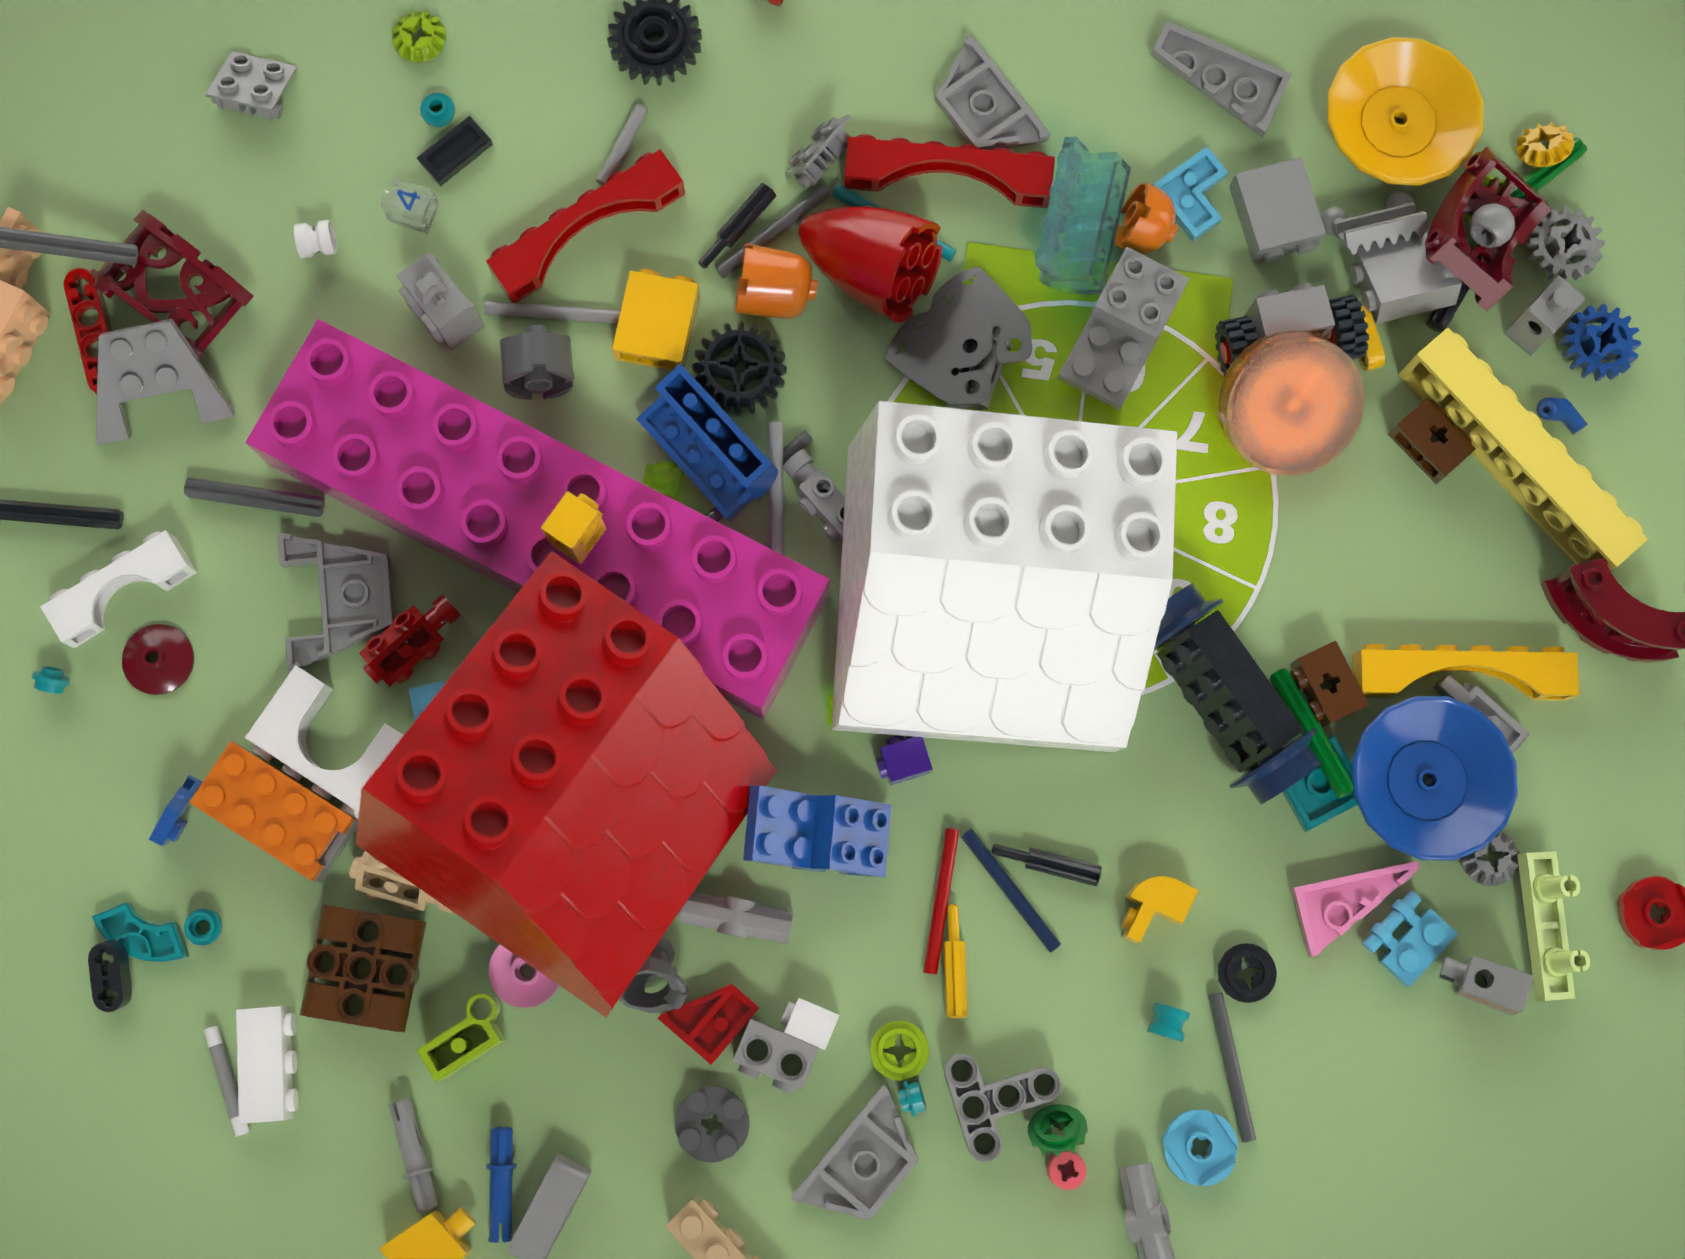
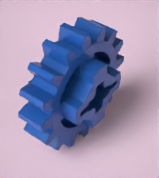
M1602 304L1596 311L1592 305L1584 309L1582 313L1578 311L1571 318L1572 322H1569L1563 328V331L1568 335L1560 340L1561 345L1568 346L1569 348L1562 354L1563 358L1572 357L1574 360L1569 368L1573 370L1578 366L1581 367V377L1583 378L1590 373H1594L1595 381H1600L1605 377V374L1609 380H1612L1619 375V372L1622 374L1631 367L1630 363L1634 362L1639 356L1633 350H1636L1641 345V341L1633 339V336L1639 331L1638 327L1629 328L1627 325L1632 319L1630 315L1621 319L1619 317L1620 308L1617 307L1609 313L1607 312L1606 304ZM1590 323H1601V324L1598 325V326H1596V325H1593V324H1590ZM1605 359L1610 363H1600V361Z

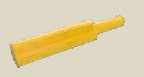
M950 904L948 906L949 941L943 942L946 1017L964 1018L968 1016L965 941H960L959 906L957 904Z

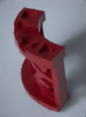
M1486 147L1482 152H1476L1467 160L1465 164L1466 170L1443 200L1425 240L1427 260L1431 264L1438 260L1474 291L1476 303L1486 312L1513 287L1511 276L1515 259L1511 257L1514 247L1516 244L1518 246L1523 245L1535 227L1552 210L1545 197L1521 178L1489 147ZM1494 167L1506 177L1497 195L1495 194L1499 187L1498 177L1489 180L1487 187L1483 185V179ZM1514 186H1516L1527 197L1521 199L1509 195ZM1498 203L1506 206L1513 214L1515 220V230L1511 239L1500 247L1486 248L1479 245L1471 249L1464 231L1463 216L1476 211L1485 204ZM1479 254L1483 256L1482 258L1476 259Z
M141 210L134 218L138 226L123 242L138 246L137 264L133 267L128 264L106 262L99 271L92 268L89 274L97 280L93 286L109 299L116 295L151 323L162 321L152 312L169 314L168 319H173L180 331L183 322H191L192 326L197 330L198 321L192 312L200 311L209 322V325L195 341L184 335L199 357L198 359H200L203 351L242 306H246L254 296L218 265H213L206 258L201 262L198 259L201 254L198 249L180 235H175L161 221L146 211ZM166 249L164 258L157 260L150 258L151 254L158 258L159 251ZM184 259L185 262L180 271V284L188 297L169 300L150 298L147 287V268L165 269L176 265ZM126 273V277L123 280L119 281L120 278ZM195 276H201L203 278L202 284L194 285L200 294L195 295L190 281ZM134 287L137 301L125 291ZM231 297L229 302L214 318L207 308L215 306Z
M1603 558L1573 565L1555 578L1541 583L1545 597L1563 624L1567 623L1573 631L1581 636L1580 640L1604 654L1610 653L1632 662L1650 663L1674 660L1679 658L1677 650L1685 649V612L1659 610L1640 602L1625 591L1617 582Z

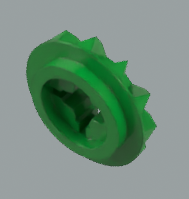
M1063 1104L1050 1105L1037 1111L1030 1119L1027 1129L1032 1147H1038L1043 1155L1048 1152H1054L1057 1157H1059L1062 1151L1066 1150L1074 1153L1077 1145L1084 1144L1085 1135L1088 1132L1084 1115L1076 1108ZM1051 1125L1060 1131L1064 1130V1136H1059L1057 1133L1052 1134Z

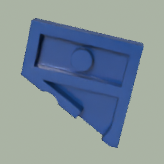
M188 775L183 786L178 789L166 806L148 840L161 846L169 844L170 840L173 842L179 840L188 821L182 818L190 805V800L200 787L201 780Z

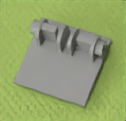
M231 51L205 95L210 97L212 103L217 104V107L221 109L226 108L242 114L246 110L250 116H253L256 112L257 116L267 118L268 120L279 119L282 115V105L277 103L297 70V66Z
M848 114L838 120L833 117L827 124L825 122L821 123L810 135L813 142L805 149L801 147L790 158L788 163L791 167L785 175L788 177L796 173L799 176L797 179L798 184L805 189L809 186H814L825 173L823 171L829 169L826 161L833 164L836 161L835 158H838L848 147L849 135L841 128L851 116Z

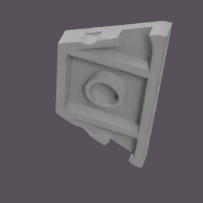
M969 35L958 58L954 60L946 80L942 83L936 94V104L967 143L982 150L993 151L996 148H1012L1049 140L1051 133L975 38Z
M882 1085L792 1194V1200L823 1207L835 1212L851 1214L852 1216L867 1220L873 1218L918 1162L887 1087Z

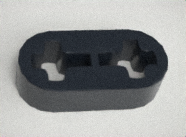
M110 939L96 944L88 954L93 1002L103 1012H113L125 1007L132 997L127 950L121 942ZM103 953L113 955V962L110 963L109 960H103ZM110 989L112 992H117L118 998L114 999L112 996H107V990Z

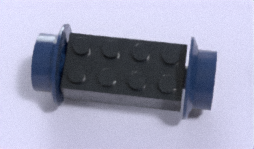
M1191 583L1168 598L1165 614L1160 622L1154 651L1170 640L1172 641L1156 653L1161 660L1162 667L1174 678L1181 688L1185 700L1193 705L1203 719L1207 731L1215 736L1224 749L1225 756L1229 762L1235 765L1239 772L1258 762V764L1234 780L1229 787L1231 789L1248 787L1261 805L1297 783L1322 764L1309 746L1317 730L1312 728L1298 736L1304 729L1220 611L1217 610L1201 620L1220 606L1224 600L1221 598L1206 601L1196 586Z

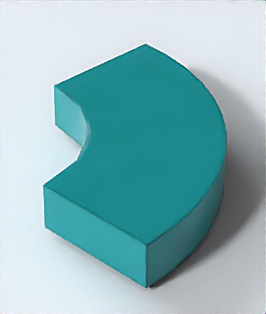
M129 902L92 916L102 936L106 940L112 939L121 942L131 957L150 962H171L189 957L177 922L161 925L149 923L137 914Z

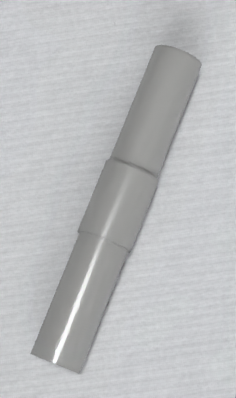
M635 105L622 132L612 147L611 153L596 179V182L601 186L606 184L607 179L612 174L616 173L622 160L625 158L648 112L644 106Z

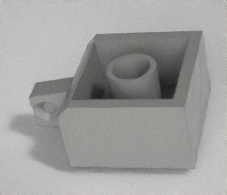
M433 253L423 255L396 275L403 286L398 291L414 315L422 320L427 331L438 345L444 341L452 351L485 326L473 303L467 300L459 287L440 266Z

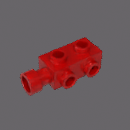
M443 594L432 602L433 607L424 615L414 605L408 611L400 613L394 619L393 624L380 635L371 638L365 648L359 652L367 663L363 670L376 684L383 680L390 687L395 682H405L412 675V667L422 658L425 660L431 659L439 652V643L444 638L438 631L448 622L452 624L461 616Z

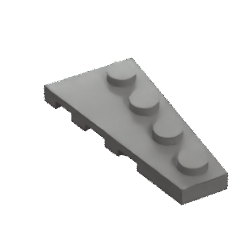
M1166 21L1151 54L1152 57L1262 138L1292 75Z

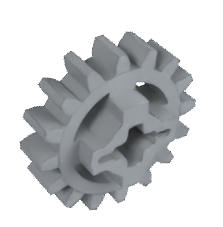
M1564 206L1558 214L1552 208L1529 235L1532 239L1525 244V248L1533 250V253L1527 259L1529 262L1538 261L1539 265L1535 270L1537 273L1544 269L1549 271L1547 279L1550 281L1556 275H1560L1566 281L1572 276L1575 281H1578L1585 273L1589 274L1596 267L1595 263L1603 257V254L1598 250L1605 245V241L1596 238L1602 231V228L1591 227L1590 224L1594 220L1592 216L1586 220L1581 218L1582 209H1578L1574 214H1570L1569 207ZM1570 261L1575 264H1566V262Z

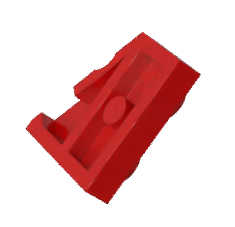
M729 984L684 1004L680 1009L667 1011L657 1019L710 1065H713L760 1007L733 984Z

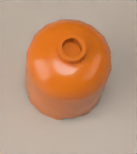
M745 243L742 256V277H739L735 313L781 319H793L800 316L805 310L808 300L815 301L818 280L811 279L812 274L809 262L803 256L796 253Z

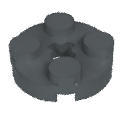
M706 1086L692 1092L681 1103L675 1117V1132L680 1146L690 1156L703 1162H720L732 1157L743 1146L749 1133L750 1119L744 1103L733 1091L721 1086ZM711 1113L718 1114L717 1121L723 1122L722 1130L716 1129L714 1135L708 1134L707 1127L702 1126V1119H709Z

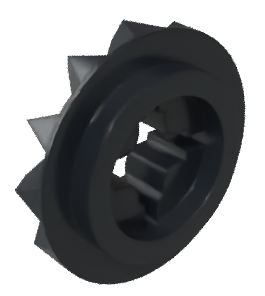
M1244 943L1233 946L1224 952L1217 965L1218 982L1221 984L1225 994L1238 1002L1252 1003L1262 1000L1272 991L1276 982L1277 971L1272 957L1266 950L1254 944ZM1241 958L1246 962L1248 968L1261 969V971L1251 976V989L1245 979L1232 977V975L1242 970L1241 964L1243 962Z

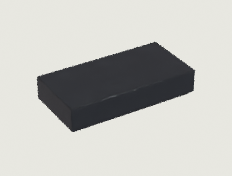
M469 115L419 155L417 160L441 187L491 147L493 143L489 136Z

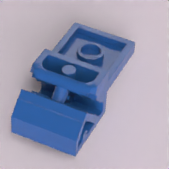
M760 785L750 786L743 860L814 872L835 870L845 875L885 877L892 804L840 795H812Z

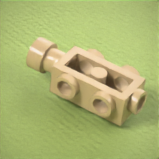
M366 851L362 857L357 856L354 859L349 877L356 879L355 890L364 892L368 899L373 901L386 899L399 903V907L407 912L424 911L428 903L437 905L440 911L454 914L453 911Z

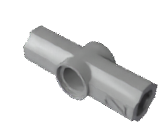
M693 892L681 909L679 921L694 926L717 929L718 933L747 939L751 936L787 944L794 913L758 906L756 902L730 896L720 898Z

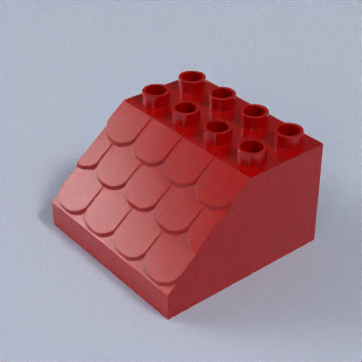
M551 551L361 788L356 845L607 1018L748 814L750 786L760 785L767 787L777 769L767 758L764 749L744 726L745 722L704 674L700 663L678 637Z

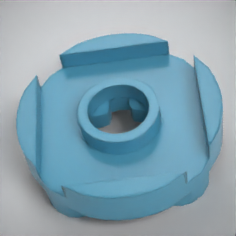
M1204 1109L1182 1112L1168 1124L1165 1133L1162 1135L1161 1144L1165 1163L1176 1177L1185 1182L1201 1186L1214 1185L1224 1180L1234 1168L1238 1149L1237 1136L1232 1126L1220 1115ZM1196 1137L1200 1141L1207 1139L1209 1145L1205 1148L1208 1154L1203 1158L1200 1154L1192 1155L1190 1149L1193 1148L1192 1141Z

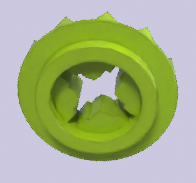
M425 9L423 12L410 10L408 15L404 17L398 16L397 24L391 28V42L395 51L403 59L410 62L422 63L432 60L443 50L446 42V31L437 15L434 16ZM422 26L426 37H419L414 45V39L410 33H416L418 28Z
M900 1020L889 1022L878 1029L873 1036L870 1046L871 1060L878 1072L891 1080L904 1081L911 1079L924 1069L928 1061L929 1045L927 1038L920 1028L910 1022ZM898 1034H901L904 1046L916 1049V1052H910V1054L903 1056L901 1067H898L895 1055L883 1052V1049L895 1046Z

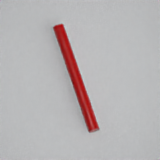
M945 828L923 973L933 975L938 973L960 831L952 828Z

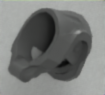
M665 939L659 941L619 999L624 1005L647 1013L680 1009L683 1006L690 990L685 985V981L678 975L677 968L672 965L675 951L670 941ZM659 976L667 981V985L662 990L655 993L645 992L647 982L655 980Z

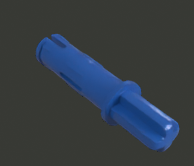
M507 1126L494 1127L490 1131V1163L486 1164V1169H490L488 1242L499 1243V1225L501 1223L503 1242H511L513 1238L512 1177L516 1163H513V1129Z

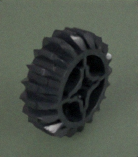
M741 321L738 322V330L731 331L730 324L726 323L724 324V334H720L718 330L713 328L711 334L714 341L707 338L701 340L705 350L695 351V358L699 362L692 364L693 372L698 374L694 379L717 404L722 402L721 408L726 413L733 406L736 416H741L742 407H748L749 413L753 415L755 414L756 403H759L762 408L766 409L768 407L766 396L776 400L778 392L775 388L784 387L785 380L780 376L787 374V366L780 363L785 361V353L777 351L780 348L778 340L769 341L770 332L768 330L757 335L758 326L755 323L752 324L749 331H745L744 323ZM734 346L730 356L719 358L718 361H715L721 352ZM746 346L759 351L765 357L767 363L760 362V359L749 357L746 353ZM741 356L744 373H740V382H738L735 369L736 365L739 364V357ZM712 375H720L721 379L730 380L733 383L734 392L719 386L714 381ZM766 376L760 385L745 392L746 385L750 381Z

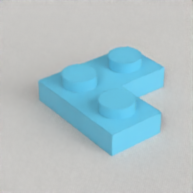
M1208 146L1153 184L1167 193L1172 199L1176 212L1175 221L1192 242L1214 228L1222 220V217L1203 194L1225 179L1228 171Z

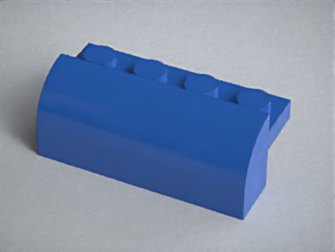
M680 363L654 387L661 396L636 419L730 522L754 498L760 500L766 494L777 478L778 469Z

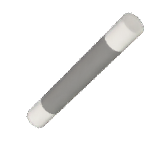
M217 1025L203 1030L232 1128L235 1137L249 1133L248 1123L239 1124L238 1090L219 1027Z

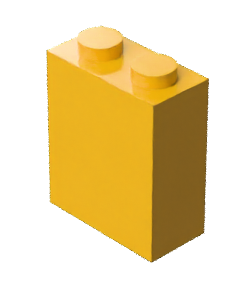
M641 269L640 272L630 270L612 347L615 360L673 371L680 363L685 368L700 300L699 284L694 283L693 279L686 276L676 275L674 278L660 276L658 272L650 269Z

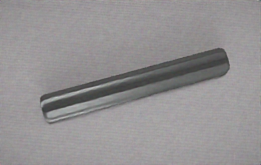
M0 227V248L135 265L138 261V246L133 244Z
M192 477L186 479L184 494L189 498L321 517L325 507V501L318 496Z

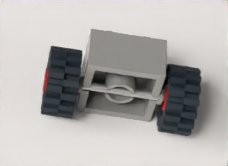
M1311 283L1295 286L1290 292L1278 294L1277 290H1270L1259 294L1243 317L1219 321L1218 325H1216L1217 333H1215V339L1217 344L1215 345L1219 353L1217 358L1218 362H1221L1220 369L1222 373L1224 372L1225 380H1228L1229 384L1258 379L1261 376V371H1263L1261 364L1263 357L1317 347L1321 341L1325 342V352L1328 351V357L1334 363L1365 356L1369 346L1366 342L1369 340V334L1366 333L1368 323L1364 321L1366 315L1365 311H1361V302L1353 295L1328 299L1325 285L1312 287Z

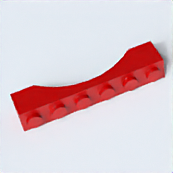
M861 134L856 137H848L844 187L853 190L879 192L890 184L910 176L926 173H952L967 176L987 184L1001 193L1015 206L1048 209L1052 196L1055 157L1047 156V154L1040 151H1031L1023 154L1013 153L1012 150L1007 148H996L992 151L982 150L969 144L952 147L945 146L938 141H928L921 144L911 143L905 138L881 140L876 139L872 135Z
M661 149L654 153H645L636 160L635 165L624 172L618 171L612 174L603 186L596 190L591 189L584 192L577 202L567 209L560 208L550 215L548 221L539 227L528 228L511 245H503L494 250L490 258L486 260V263L510 301L518 303L543 286L547 272L557 254L571 238L585 227L603 218L620 213L638 211L659 212L686 194L684 182Z

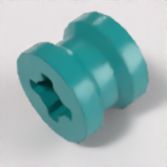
M1154 1003L1152 1010L1155 1013L1153 1022L1148 1025L1147 1032L1183 1042L1185 1034L1182 1028L1184 1022L1189 1020L1190 1013L1171 1006Z

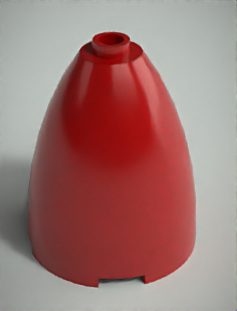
M849 206L827 209L813 213L808 218L803 219L798 230L803 248L825 277L854 301L898 323L906 321L913 315V309L911 308L921 294L928 295L936 278L943 250L942 246L937 245V234L941 229L937 223L910 213L887 208Z

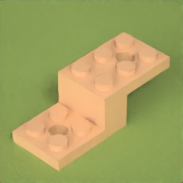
M7 207L0 220V227L40 232L21 212ZM0 248V405H2L5 397H8L13 392L16 383L15 379L22 366L29 362L32 355V347L38 336L42 335L48 326L50 313L26 291L20 289L27 281L28 271L32 263L42 253Z

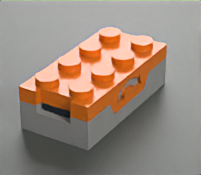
M230 741L189 802L310 881L322 883L358 827V820L252 751L233 741Z

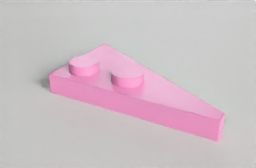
M1418 861L1291 888L1308 957L1319 955L1326 946L1338 936L1343 935L1356 921L1362 919L1379 905L1387 895L1410 879L1420 868Z

